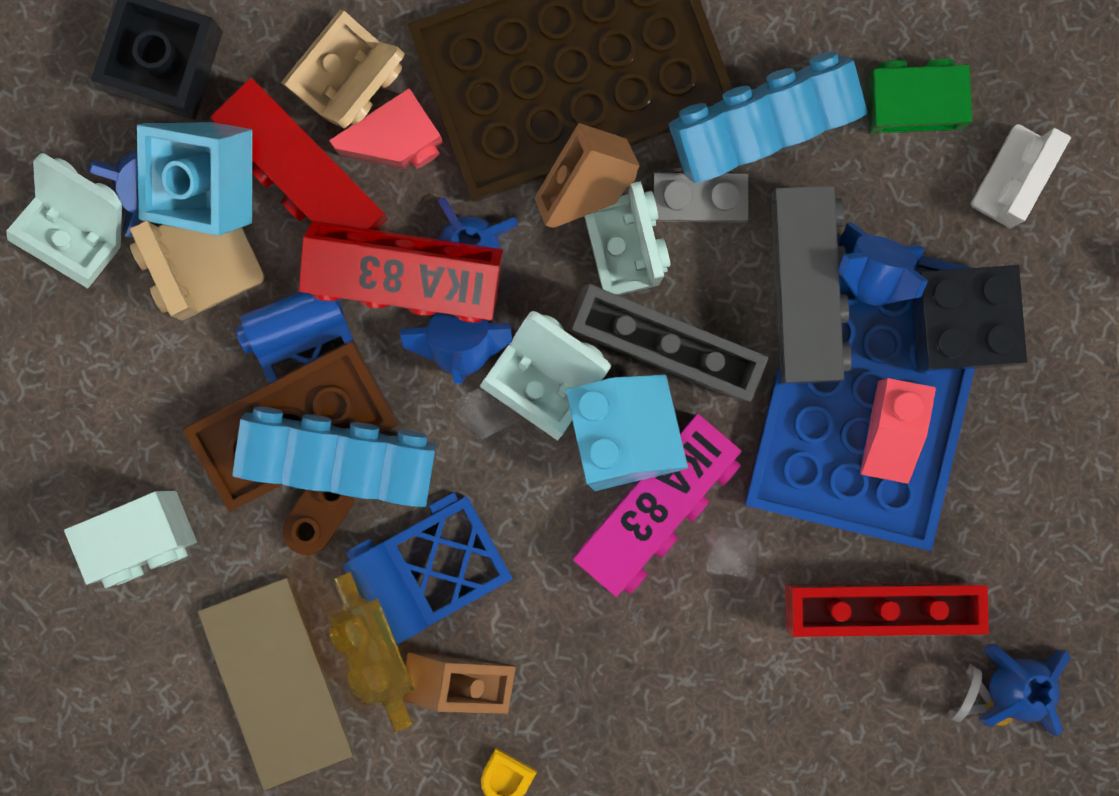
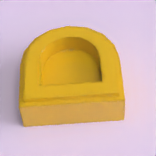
M496 747L484 767L481 776V788L485 796H524L537 770Z

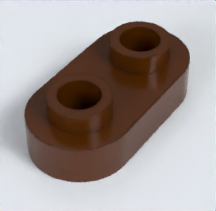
M305 490L283 526V537L287 546L292 551L301 555H312L322 551L337 532L357 498L340 495L337 500L331 501L325 496V491ZM304 522L310 523L315 530L313 538L309 541L302 539L298 532L300 525Z

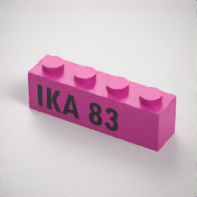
M695 414L680 431L689 469L638 481L572 557L573 561L616 598L623 590L630 595L641 584L648 574L642 567L654 554L661 559L671 549L679 538L673 532L684 518H687L692 523L710 502L704 495L717 481L721 486H724L741 466L735 459L742 451L699 414Z

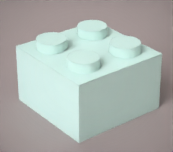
M176 490L153 492L64 530L86 585L102 581L105 589L144 575L141 566L147 563L151 570L181 560L188 556L185 548L197 543Z

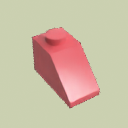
M410 88L364 117L358 124L350 126L329 140L337 153L342 157L406 169L412 164L416 169L425 166L439 155L437 148L444 144L441 135Z
M890 378L877 381L860 475L909 484L928 434L936 387Z

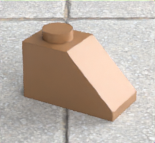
M578 123L534 197L545 226L555 228L618 202L626 187H629L634 182L637 170L640 167L626 138Z
M408 652L400 700L437 712L508 714L516 667L444 654Z

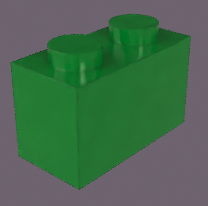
M953 59L930 60L926 62V67H908L906 61L900 60L880 63L879 69H873L866 78L869 134L963 130L972 123L970 65L955 66V60Z

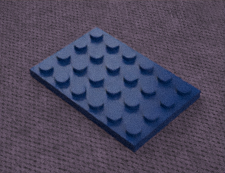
M837 235V246H842L840 240L842 236ZM922 256L914 270L920 273L967 269L971 267ZM839 275L840 294H847L849 303L848 323L841 324L842 342L850 343L851 370L844 371V380L839 382L780 385L778 362L744 505L932 551L975 369L918 373L912 299L884 305H870L857 299ZM886 378L936 387L928 434L909 484L860 475L877 381Z

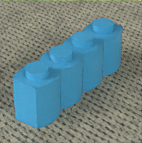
M836 51L824 52L812 57L809 60L810 65L798 72H794V69L791 68L778 70L769 74L766 77L767 82L751 90L750 86L736 87L725 92L722 95L724 100L713 106L707 107L705 103H699L682 109L679 112L680 117L668 124L684 175L694 183L703 182L723 175L739 165L760 160L781 148L807 141L825 130L846 125L865 116L868 112L854 60L838 55Z
M254 407L253 413H245L240 419L232 474L234 477L256 482L283 484L306 490L329 491L356 498L379 499L400 505L426 507L436 443L427 441L428 436L424 433L400 430L398 436H388L380 434L378 426L361 422L351 423L350 429L339 428L331 425L330 418L319 415H303L302 421L291 420L282 417L283 411L270 407Z

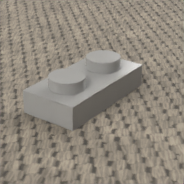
M654 173L653 195L659 217L656 222L747 223L749 174L725 173L703 182L694 183L684 173Z

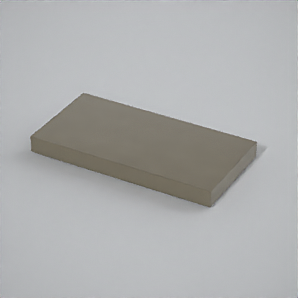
M289 577L197 611L263 790L270 789L355 755Z

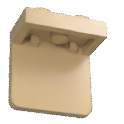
M339 10L282 80L281 84L324 120L346 128L350 123L352 125L358 124L367 115L372 107V103L369 100L380 86L386 88L397 78L402 70V65L399 63L405 53L397 46L379 42L349 14Z
M149 221L130 228L136 241L130 244L131 252L142 270L149 269L156 285L151 287L150 291L157 307L162 313L169 312L170 316L179 320L188 319L264 281V271L243 227L220 236L168 225L157 227Z

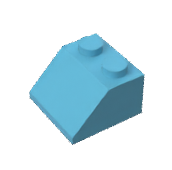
M213 122L142 123L137 125L139 220L218 236L252 223V129Z
M666 375L613 377L566 389L586 482L594 491L689 469Z

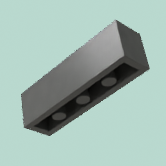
M834 185L776 188L770 197L780 385L839 382L844 380V371L851 370L850 343L842 342L841 324L848 323L849 303L847 294H840V274L837 272L842 258L846 254L844 246H837V227H843L844 223L842 198H835Z
M591 284L582 287L565 331L738 401L745 402L752 401L769 358Z

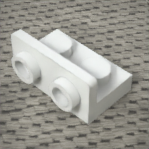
M1020 124L1015 125L971 201V206L1008 228L1024 222L1071 137L1056 128L1040 136Z

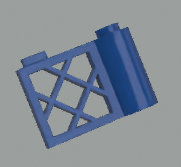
M304 292L294 293L241 315L242 325L235 328L244 352L246 354L254 352L268 383L278 378L273 366L274 363L290 357L306 364L319 356L324 343L342 336L344 343L352 339L354 340L339 299L323 301L314 298L310 293ZM316 347L311 359L299 354Z
M453 492L429 506L433 513L430 517L377 546H374L372 540L368 539L345 552L350 561L341 566L387 649L407 640L428 626L513 579L467 496L458 500ZM463 509L472 526L467 545L440 538L445 519ZM438 523L435 536L421 533ZM476 535L485 551L472 547ZM413 536L432 541L433 544L426 568L407 564L397 545ZM438 543L465 551L457 578L431 571ZM470 553L490 558L498 576L482 585L463 580ZM411 571L424 574L420 587ZM429 576L456 583L451 602L433 612L424 596ZM461 585L475 588L458 598Z

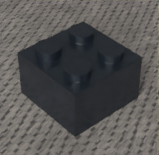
M117 0L91 81L106 93L195 120L223 31L212 17L161 1Z
M1019 265L919 273L928 282L922 296L912 299L918 373L1014 366L1027 362Z

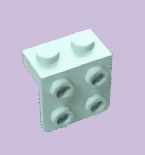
M40 153L33 161L35 198L6 230L7 240L84 287L89 288L121 247L122 203L116 193L102 183L94 184L79 175L68 162L60 158L53 159L44 153Z
M641 181L631 183L629 193L621 196L616 204L584 216L601 287L603 290L618 296L659 286L664 277V272H667V267H670L664 238L655 240L652 228L656 226V220L659 219L653 192H644Z
M531 311L480 387L558 441L572 421L566 389L601 381L611 368V365L604 359L602 353L596 347L589 343H581L565 332L562 325L556 319Z

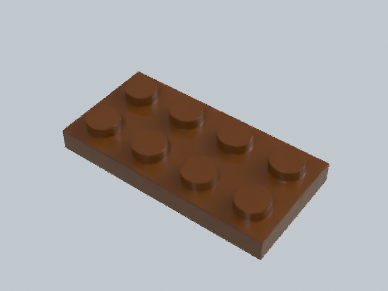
M352 339L186 425L182 431L228 511L231 512L283 485L250 481L232 476L240 419L245 413H253L254 407L279 409L283 411V418L302 421L303 415L324 416L331 419L332 426L350 429V425L353 422L373 424L380 428V434L396 427L398 420Z

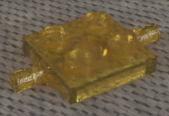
M352 572L332 579L343 606L340 612L328 617L331 623L329 634L335 649L339 653H343L350 670L347 673V678L351 690L355 696L361 698L363 705L378 702L381 706H384L394 732L413 725L402 698L405 694L415 689L378 598L371 601L361 598Z

